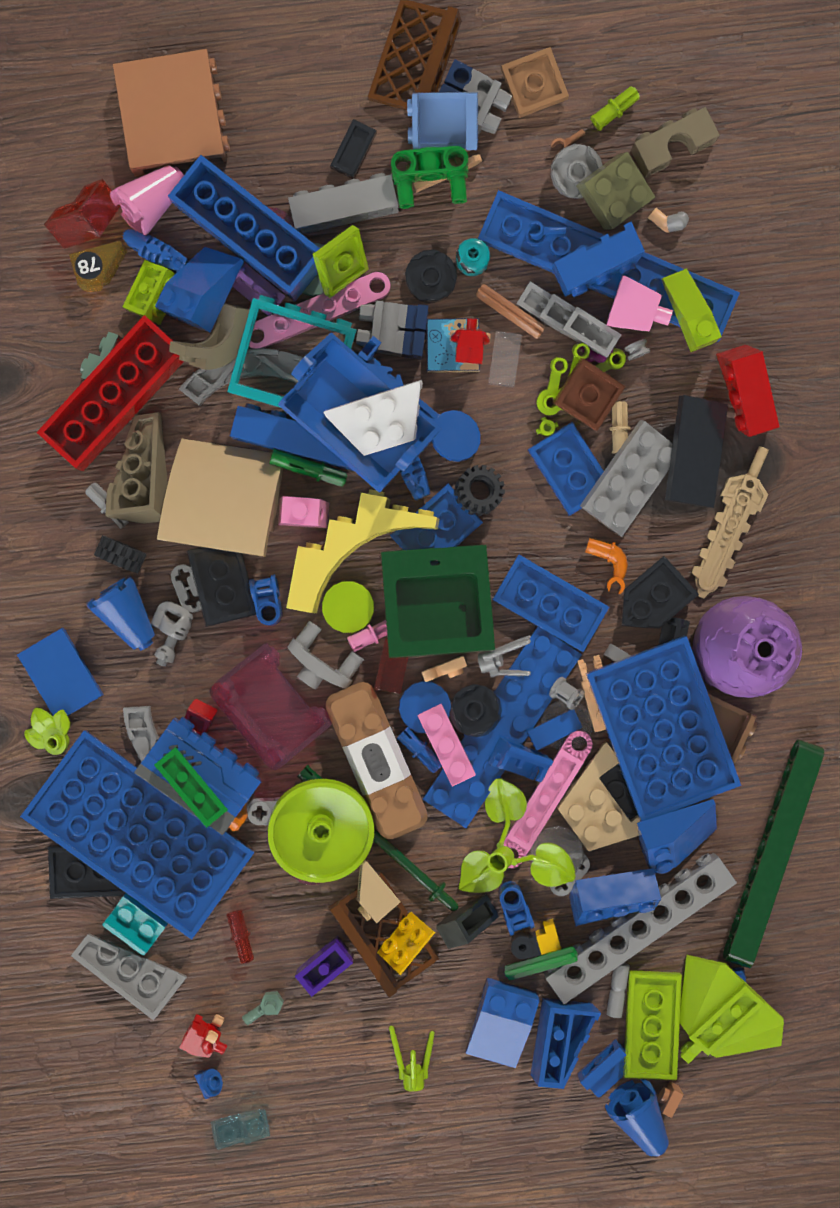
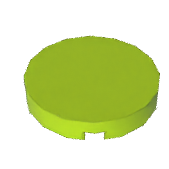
M353 581L340 582L333 585L326 592L322 602V613L326 622L333 629L342 633H354L363 629L370 622L374 613V601L370 592L363 585Z

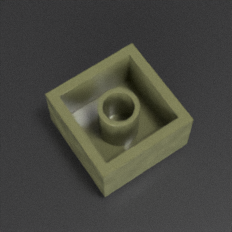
M628 152L617 154L576 185L604 230L614 229L655 198V195Z

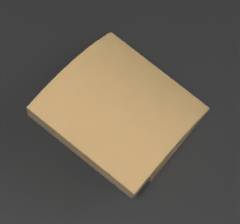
M181 439L166 489L157 540L266 557L269 532H273L283 468L269 464L272 454L270 452Z

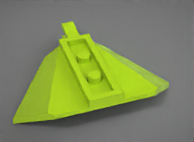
M686 955L680 1003V1024L692 1041L685 1043L680 1048V1051L682 1052L681 1057L688 1064L701 1051L708 1056L711 1054L718 1058L782 1046L784 1019L726 963Z

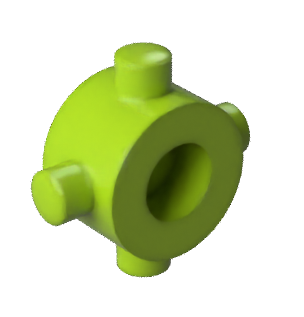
M543 417L541 418L542 423L539 429H536V433L549 437L554 433L555 428L559 427L558 423Z

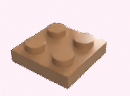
M551 47L501 65V72L519 118L568 100L569 95Z

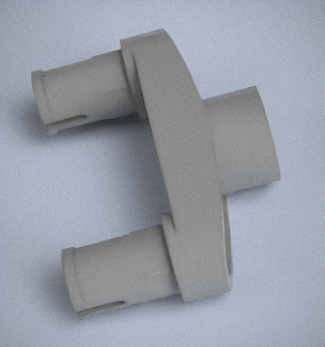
M308 621L296 639L293 638L287 646L290 652L304 665L297 677L315 690L323 679L341 688H348L353 681L351 678L364 659L351 651L339 669L334 670L309 652L310 645L322 629L313 622Z

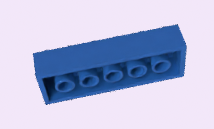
M202 155L198 157L168 195V198L175 207L292 300L296 301L318 274L313 253L320 248Z

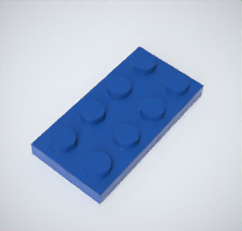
M519 554L492 599L581 652H584L609 609V606Z

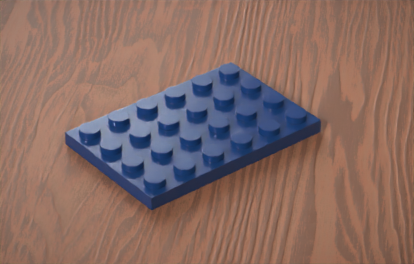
M687 636L677 638L585 673L640 822L679 810L741 786Z

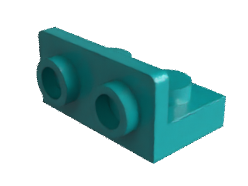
M125 893L102 925L144 956L168 923Z

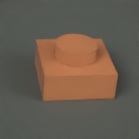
M669 1081L666 1088H662L658 1096L662 1114L670 1118L673 1117L684 1095L679 1085Z

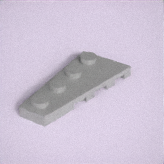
M87 934L71 955V957L153 1021L187 978L182 973L92 934Z

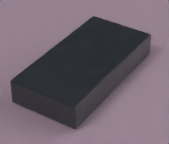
M353 119L330 168L351 179H355L377 134V130Z

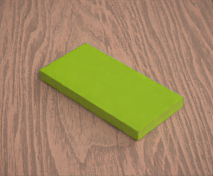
M629 970L625 1029L626 1056L624 1057L623 1074L625 1078L677 1080L681 973Z

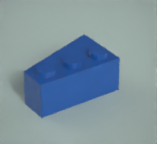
M632 222L625 224L623 231L613 236L606 234L601 237V241L589 247L584 246L554 262L552 270L565 297L570 294L573 297L579 296L588 291L587 287L594 283L600 286L612 280L611 276L618 272L624 275L636 269L635 265L645 250Z
M654 868L576 880L569 894L575 926L612 917L625 916L637 911L640 913L653 911L661 901Z
M542 998L530 1074L538 1087L564 1089L579 1059L577 1056L583 1044L587 1043L590 1037L589 1032L595 1020L598 1021L601 1012L593 1003L568 1001L566 1004H563L558 999Z

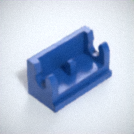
M500 737L488 764L534 780L536 777L535 781L542 782L554 761L541 751H536L535 749Z

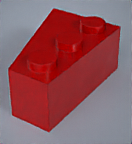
M745 344L717 353L718 362L728 389L729 399L736 414L734 419L738 431L751 437L779 428L763 351Z

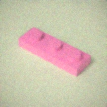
M439 704L419 714V720L452 787L475 776L476 773L443 705Z

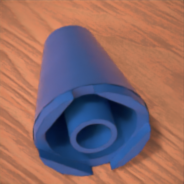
M131 575L127 579L123 578L100 592V598L97 600L93 597L86 603L87 607L132 649L139 648L142 651L153 643L152 638L155 634Z
M640 1079L642 1083L635 1084L631 1080L618 1086L609 1096V1105H605L610 1118L648 1156L664 1154L669 1145V1140L656 1092L652 1084L645 1079Z

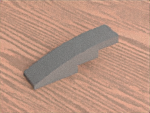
M531 281L516 303L517 307L576 342L588 345L589 349L606 358L621 337L620 333L579 307L575 308L555 294H549Z

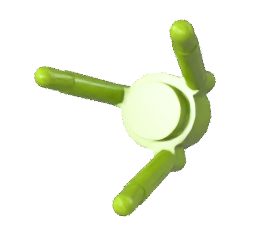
M390 1026L389 1031L399 1068V1079L403 1080L405 1090L420 1091L424 1088V1079L428 1078V1066L435 1033L434 1031L429 1033L423 1067L421 1068V1065L416 1064V1052L411 1050L410 1064L406 1065L405 1069L394 1027Z

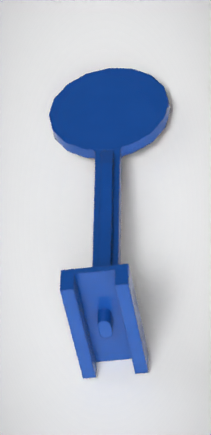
M373 336L358 356L366 363L381 365L373 356L382 342ZM387 374L390 379L395 380L394 376ZM419 398L420 410L442 428L432 440L433 447L440 456L449 461L460 462L469 459L477 452L480 445V431L476 422L469 415L455 410L443 412L440 415Z

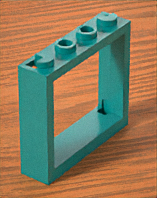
M260 295L259 300L255 298L252 300L227 392L280 407L278 404L283 396L239 384L259 309L345 335L343 343L350 349L357 329L351 328V322L338 318L336 323L326 320L327 315L312 310L310 315L300 312L301 307L285 303V307L274 304L275 299Z

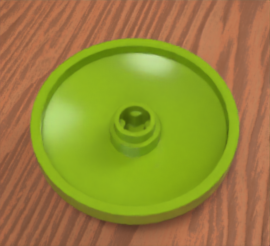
M331 779L309 780L289 789L276 802L268 822V842L277 863L290 875L314 883L335 881L355 871L368 856L374 839V822L366 801L352 787Z

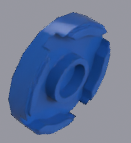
M420 681L412 684L404 691L400 699L399 711L403 722L410 729L418 733H426L418 715L442 704L449 717L451 703L448 694L441 686L434 682Z

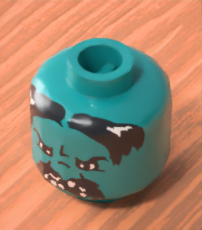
M470 238L464 240L456 251L457 268L467 276L480 275L487 269L490 260L488 246L479 239Z

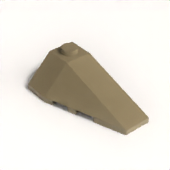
M157 412L134 416L124 443L126 449L121 461L118 460L116 465L118 470L116 477L107 489L105 516L108 518L143 524L160 522L168 481L161 414Z

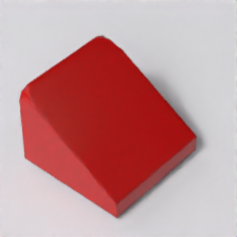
M194 699L188 707L184 718L195 725L192 730L201 736L203 732H208L217 714V709L198 699Z

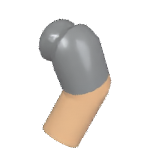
M655 208L648 217L666 233L684 229L689 221V217L685 212L681 211L677 214L666 216L658 208Z

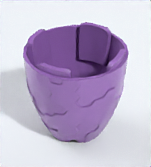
M738 596L717 603L700 619L695 630L693 647L691 648L702 678L708 685L725 694L736 697L752 698L764 696L780 689L794 675L802 656L801 637L793 619L777 607L778 605L762 598ZM763 641H767L771 645V653L767 657H761L758 653V646Z

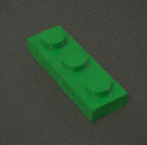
M177 747L173 748L154 764L206 828L228 811V808Z

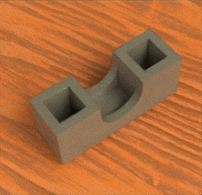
M706 107L698 111L694 108L683 114L682 119L676 122L669 120L662 124L658 131L652 134L645 132L635 139L636 142L631 152L644 178H647L669 166L672 161L668 151L669 143L674 141L681 142L686 145L690 154L693 155L715 144L720 135Z

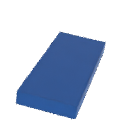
M568 710L527 731V734L537 751L583 727L575 710Z

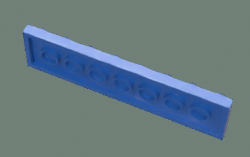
M538 626L530 637V644L524 645L508 669L530 671L531 675L504 676L494 690L500 699L502 707L501 719L496 728L489 734L481 737L464 735L460 741L476 775L452 787L442 768L423 797L425 802L465 828L468 827L489 795L490 791L488 789L492 782L500 778L505 771L488 764L499 738L502 737L522 745L528 736L527 731L533 729L553 699L549 696L551 687L558 678H567L582 655Z

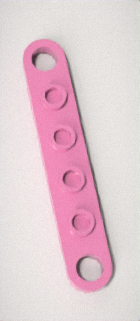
M374 272L354 280L331 298L323 293L296 306L301 307V313L310 315L311 310L327 315V321H332L360 309L361 305L371 304L384 299L390 292V281L385 274ZM375 279L382 280L385 284L384 290L380 293H375L370 289V283ZM273 314L255 322L253 331L255 329L262 330L264 332V339L260 343H253L250 340L249 347L252 349H264L317 326Z
M577 730L567 736L553 759L554 762L552 766L550 765L542 782H539L527 801V810L524 816L516 820L508 832L504 846L515 848L519 853L518 858L527 855L590 753L592 739L587 732ZM579 736L587 741L585 749L581 751L573 749L571 744L572 740ZM518 863L516 866L510 865L508 868L518 867L521 863Z

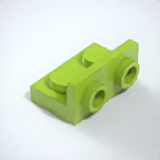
M144 260L123 304V308L142 317L145 315L153 323L160 325L166 314L156 308L155 305L166 282L175 273L168 268Z

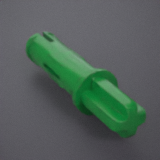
M277 449L272 451L269 461L271 465L316 478V482L322 480L341 487L344 486L347 480V473L345 471L326 466L325 462H314Z

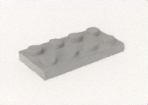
M640 420L580 507L615 534L622 537L668 472L673 444L646 421Z

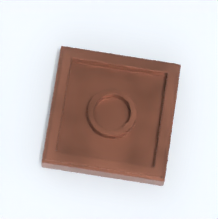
M580 358L554 399L553 404L588 427L598 431L626 386L587 360Z

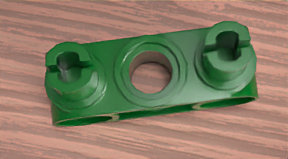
M460 146L424 147L414 150H402L393 155L391 159L392 180L397 185L399 208L407 209L414 207L413 183L415 181L447 179L450 181L452 204L467 202L465 179L468 177L469 169L468 154L464 148ZM457 157L463 161V164L455 167L449 163V160ZM400 162H406L410 165V168L407 171H400L396 166Z

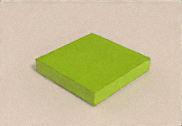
M354 225L313 253L324 295L329 298L369 270L360 232Z

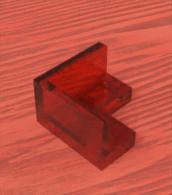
M101 179L85 185L73 202L55 208L44 225L60 245L66 249L100 237L120 208V204L115 207L110 197L112 190Z

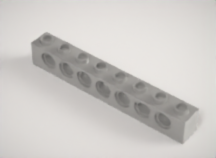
M709 853L704 854L697 859V864L691 869L685 868L678 872L674 877L675 880L668 885L664 883L658 886L661 901L658 905L665 906V912L661 916H654L653 911L646 913L637 911L625 916L614 917L610 921L611 925L604 930L601 928L597 929L589 936L587 942L582 945L579 943L573 946L578 953L577 962L544 971L546 980L563 1004H566L737 884L721 859L715 853L711 855ZM707 875V883L704 886H697L696 881L698 877ZM680 890H686V898L682 901H676L675 894ZM635 921H644V926L641 930H632V924ZM616 935L623 937L620 945H610L612 937ZM592 951H600L602 953L601 957L596 961L588 959ZM571 966L580 967L579 973L575 976L568 975L567 970Z

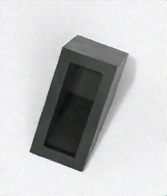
M487 894L459 908L457 911L452 912L436 925V928L447 948L451 949L469 944L493 923L499 915Z

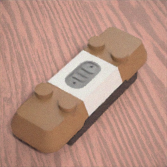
M360 682L333 693L326 701V710L363 797L369 806L379 833L384 838L394 839L422 827L428 817L426 807L375 689L369 683Z

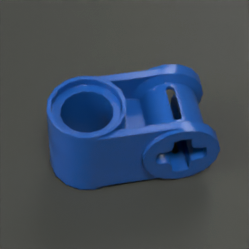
M273 574L270 578L256 581L249 579L251 596L258 620L268 626L278 624L283 617L276 575ZM267 607H274L276 610V616L271 621H266L263 617V612Z
M513 881L504 882L499 887L498 895L510 936L514 935L515 931L527 927L535 928L520 886ZM508 891L518 893L517 897L512 901L504 899V895Z

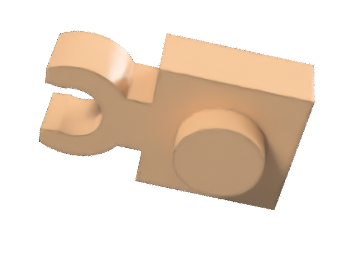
M462 655L424 670L422 675L425 682L446 674L451 678L464 673L463 668L467 664Z

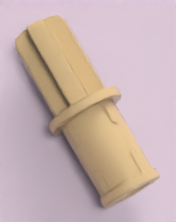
M618 401L612 407V427H610L613 443L612 454H616L628 438V430H631V427H628L627 402Z

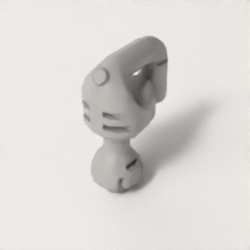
M171 601L160 603L151 621L153 627L160 629L161 632L168 635L164 645L159 647L154 653L155 657L158 658L156 663L161 666H166L168 662H174L176 642L187 637L193 615L187 609ZM169 611L180 617V619L175 622L167 617L166 612Z

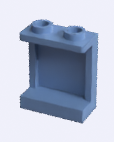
M478 92L413 93L412 99H408L407 112L408 116H412V127H408V144H413V150L424 147L460 146L466 150L478 149Z

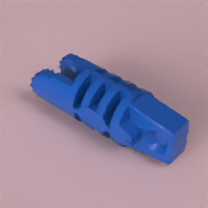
M132 229L123 232L124 235L122 236L125 243L137 251L140 257L177 273L189 262L186 257L172 246L149 234L145 236Z
M418 456L404 472L400 470L404 483L415 500L430 495L426 473Z

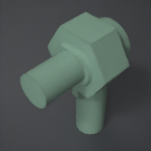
M278 991L266 992L260 1005L242 1016V1019L246 1025H249L264 1014L278 1015L284 1000Z

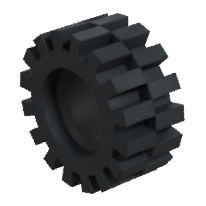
M476 465L471 469H467L455 485L457 489L454 491V495L458 496L456 502L463 505L461 507L463 511L468 509V514L470 515L477 513V516H482L484 513L485 515L489 514L503 500L502 496L505 494V490L502 489L505 485L504 481H499L501 475L499 473L495 475L493 473L495 469L493 468L487 470L486 465H482L480 468ZM477 481L483 482L488 487V497L484 500L473 497L470 491L472 483Z
M103 535L94 553L96 557L134 573H139L147 555L134 547Z

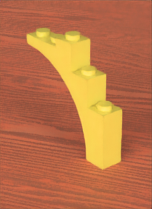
M369 490L368 494L361 493L355 524H352V518L338 516L337 521L329 519L324 551L321 550L322 545L306 542V547L298 546L286 608L317 613L322 594L331 576L356 549L378 536L397 530L413 528L438 530L440 519L433 517L434 512L419 509L418 514L408 512V507L393 505L392 509H389L390 499L384 497L385 492L379 493L377 490Z

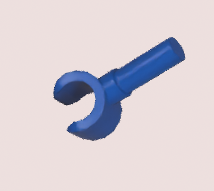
M532 221L529 224L531 228L539 227L541 229L537 234H530V237L534 240H540L544 235L566 234V227H543L539 221Z

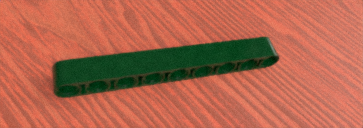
M799 739L793 744L724 947L723 959L725 961L749 969L754 964L823 761V747Z

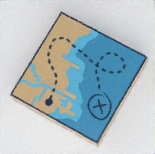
M467 318L427 319V373L480 371V364L456 362L457 343L449 340L451 330L456 331L460 328H466ZM474 318L477 319V329H479V318Z

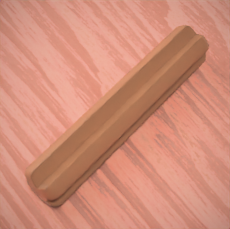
M483 284L476 293L477 298L534 338L538 339L544 332L545 326L487 285Z

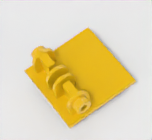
M410 912L401 920L393 934L383 942L382 947L377 953L401 975L435 932Z

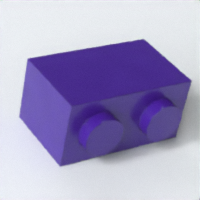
M337 935L297 968L295 977L312 997L353 964L354 954Z

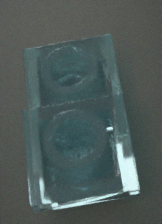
M265 1109L239 1113L210 1122L217 1150L240 1142L248 1144L270 1136Z

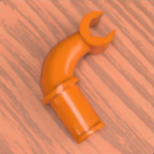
M589 538L585 553L605 558L607 562L613 564V577L608 580L607 588L610 591L611 584L617 581L620 584L618 594H621L625 589L624 578L628 567L626 555L621 548L615 545V542L609 544Z

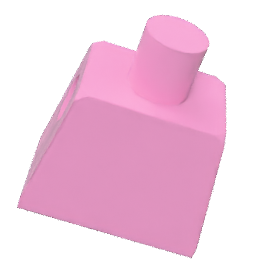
M622 276L606 325L650 331L653 321L668 326L673 310L658 306L661 294L626 276Z
M283 496L280 498L278 525L328 528L329 502L321 499Z

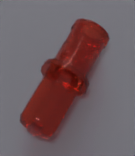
M242 909L227 913L226 917L232 934L230 940L235 941L240 962L244 964L253 961L254 956L248 938L251 932L247 930Z

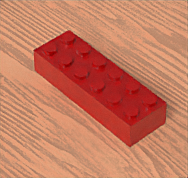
M144 315L36 433L75 469L84 471L183 364L184 361L179 360V355L169 352L170 341L172 340Z

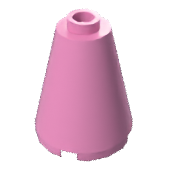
M167 165L115 188L110 192V197L115 207L120 204L123 211L120 215L135 231L143 232V235H147L172 204L168 195L184 175L177 167L173 168Z

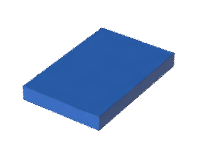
M573 422L527 450L568 516L582 508L580 507L581 503L604 472Z
M448 483L420 508L434 512L433 517L440 519L438 530L424 528L394 531L390 536L402 550L456 547L483 522L475 513L470 515L468 514V509L465 511L461 509L463 505L461 503L457 504L458 496L454 495L455 490ZM438 561L430 562V565H436Z
M64 628L59 629L17 654L53 716L62 709L69 716L104 695Z

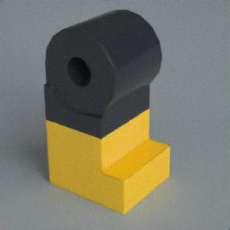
M553 919L543 921L544 929L529 933L524 931L515 933L511 938V951L513 955L519 959H527L561 950Z

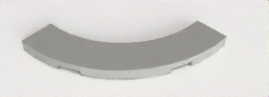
M248 349L240 379L269 376L297 384L298 380L291 373L303 357L275 349ZM236 358L229 364L217 369H198L180 386L179 390L201 406L215 391L230 383Z
M151 706L124 707V722L127 733L142 762L159 739L152 719Z

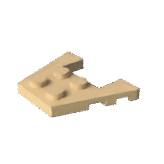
M606 741L602 743L599 751L590 760L584 772L557 806V809L588 851L639 836L637 823L640 822L638 815L629 820L599 779L600 776L618 764L614 751Z

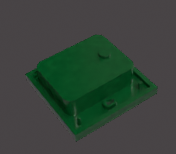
M486 545L381 552L389 658L495 650ZM438 561L439 565H430V562Z

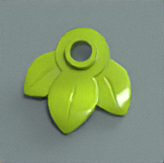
M34 708L31 714L32 728L24 731L26 740L36 749H46L52 755L64 753L69 746V736L67 733L70 729V720L66 712L62 709L52 716L41 708Z

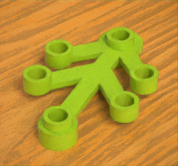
M577 343L573 346V360L569 376L580 358L585 359L589 356L590 349L588 345ZM580 346H583L585 349V353L582 356L577 354V349ZM614 348L604 363H598L595 366L603 372L609 369H620L626 362L625 353L621 349ZM615 354H618L620 357L617 364L612 362ZM556 357L551 361L548 387L540 392L536 400L537 408L545 415H554L559 410H562L555 404L551 407L546 405L547 399L550 397L555 399L561 388L558 390L560 377L568 368L567 361L560 357ZM557 361L563 363V367L559 371L555 369Z

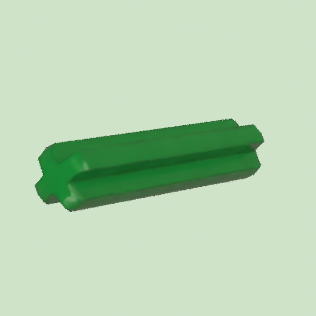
M574 947L564 948L508 964L504 967V973L508 980H515L578 961V953Z

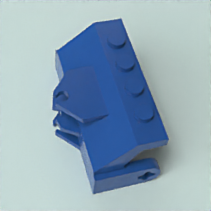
M331 332L294 368L291 375L298 380V383L280 400L278 405L380 493L400 470L404 472L442 428L419 409L415 440L364 456L325 416L324 411L403 386V382L399 374L395 377V380L388 377L387 374H390L393 370L391 367L366 363Z

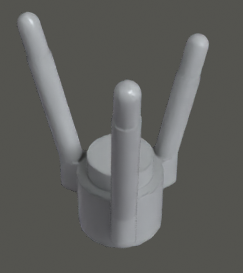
M528 635L505 644L494 651L478 653V663L482 673L489 672L491 677L499 675L530 676V671L499 670V667L503 666L502 654L530 644L531 636Z

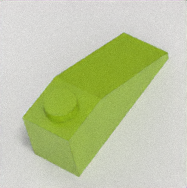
M684 269L662 278L661 280L690 352L716 343L722 337L712 311L688 270Z

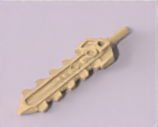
M758 447L747 474L727 478L720 496H723L722 502L726 506L723 513L717 512L714 519L718 522L715 531L709 530L707 538L711 540L708 548H701L699 556L703 558L700 567L694 566L691 572L695 576L698 597L705 599L709 593L715 591L719 586L725 587L727 579L723 575L726 568L732 569L735 564L731 557L734 550H741L743 545L739 541L741 533H748L751 527L747 523V519L750 514L755 515L757 511L761 512L767 499L768 493L760 480L757 479L769 451L764 447Z

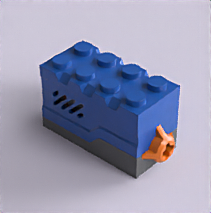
M175 717L134 773L195 815L154 766L162 757L177 747L228 808V811L214 821L210 827L222 835L228 828L232 831H237L248 817L246 802L261 783V779L258 777L259 771L247 762L242 766L236 761L238 756L225 747L223 751L214 746L216 740L207 733L203 732L201 736L192 730L195 725L186 718L181 717L178 720Z

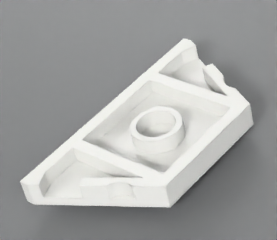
M422 380L406 384L324 411V414L364 456L416 439V422L419 416V398L423 383Z

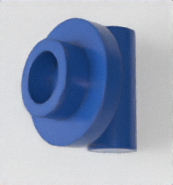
M200 1070L194 1074L205 1099L217 1096L221 1092L223 1081L217 1070Z

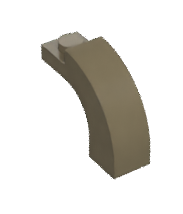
M224 304L217 317L216 326L207 339L199 343L170 341L169 352L179 355V360L189 362V365L204 370L217 369L229 364L238 355L250 309Z

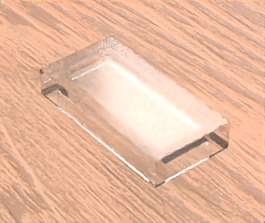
M496 331L488 384L514 388L521 334Z

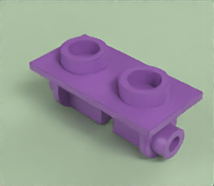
M246 263L241 267L232 286L251 302L253 298L259 300V296L263 295L275 299L274 304L279 305L286 297ZM261 310L268 316L272 314L271 312Z

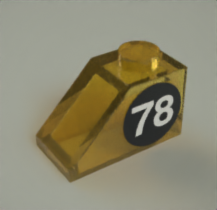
M116 241L69 254L78 286L84 291L96 292L101 290L102 286L109 284L127 253L124 244L121 241Z

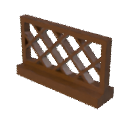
M400 0L368 94V99L407 110V102L402 101L400 94L414 88L416 93H438L462 22L459 10L449 6L445 10L410 0ZM405 8L415 10L419 16L406 24L402 19ZM433 15L442 17L440 25L429 30L425 20ZM422 22L426 33L413 40L408 30ZM406 32L410 42L397 49L394 44L395 37ZM430 38L433 43L432 49L421 55L416 45ZM414 47L418 57L404 64L400 54ZM397 56L402 66L388 74L385 68L387 61ZM422 63L424 67L423 75L413 80L408 70ZM405 72L410 82L396 89L391 79ZM389 81L394 91L386 96L378 95L379 86Z
M382 872L378 873L379 877L398 898ZM357 888L328 908L390 998L397 993L400 987L434 964L439 958L427 942L423 948L428 951L431 957L423 963L412 961L407 967L406 975L396 981L392 975L393 968L389 965L388 969L384 963L385 960L377 953L379 941L388 939L380 937L383 922L397 924L398 927L402 916L406 917L409 913L400 901L397 905L400 909L398 921L384 919L383 917L379 921L377 935H367L363 931L365 917L362 914L351 913L346 906L349 901L357 898ZM354 917L361 918L360 925ZM369 939L375 940L374 946L372 945ZM412 966H418L411 971Z

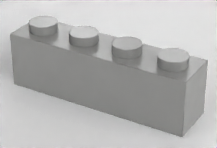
M384 173L372 175L369 180L360 181L359 179H352L346 181L345 185L338 187L325 185L320 187L319 191L311 193L299 191L294 193L293 197H289L288 200L295 229L301 234L399 213L392 176H385Z

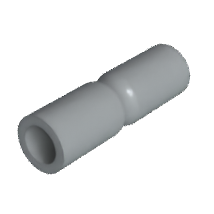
M627 963L621 964L612 973L606 1015L613 1018H622L625 989L627 987L630 967Z

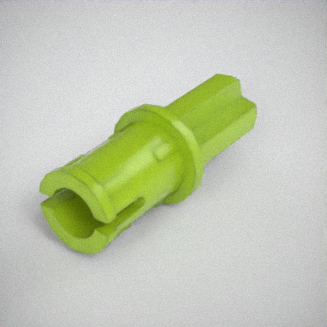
M631 86L615 99H609L608 104L590 118L595 128L601 131L603 127L616 117L621 118L622 112L639 100L640 95L637 89Z

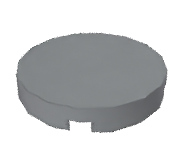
M573 144L563 148L556 154L551 164L550 176L554 187L560 194L568 198L579 199L583 198L576 185L603 165L600 156L594 149L581 144Z

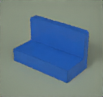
M616 1039L577 1073L580 1083L586 1090L590 1089L597 1097H601L624 1076V1057L626 1053L625 1049Z

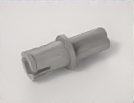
M94 482L86 489L85 493L102 509L101 513L104 514L106 513L107 492ZM111 518L120 529L129 523L126 520Z

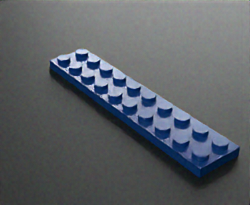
M498 190L478 239L492 248L554 273L552 267L555 261L584 246L589 247L601 241V237L604 235ZM532 221H539L543 227H566V234L544 235L540 240H534L530 237V234H537L541 229L539 227L531 228L529 224ZM644 252L635 265L636 269L624 275L618 272L611 276L612 280L603 285L597 286L594 283L587 287L615 299L621 278L626 276L661 294L658 306L673 310L661 279L684 269ZM688 271L712 311L722 336L740 292ZM673 310L669 323L680 327Z

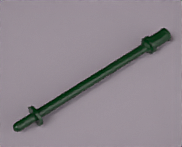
M309 765L297 776L303 782L323 779ZM374 828L373 842L431 893L428 898L430 902L437 898L450 911L455 912L458 910V903L443 890L446 886L444 881L437 885Z

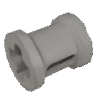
M560 677L551 687L549 696L558 698L567 704L570 710H574L581 702L584 691L580 688H574L566 682V678Z

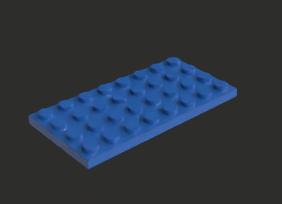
M84 730L20 817L192 940L255 851L227 831L222 835L210 826L206 828L198 817L135 774L134 772L138 767Z

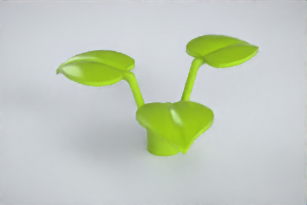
M502 778L494 780L488 789L490 793L485 799V808L492 821L497 823L505 821V826L500 841L497 843V848L491 854L485 851H472L464 858L461 866L459 890L472 893L495 890L503 882V872L510 865L516 866L518 863L533 860L530 868L531 874L539 884L555 887L573 882L576 877L573 862L567 852L560 846L553 843H542L536 849V856L528 855L517 859L514 858L513 851L509 847L504 846V841L511 824L510 820L516 821L524 816L527 810V801L523 792L513 784Z

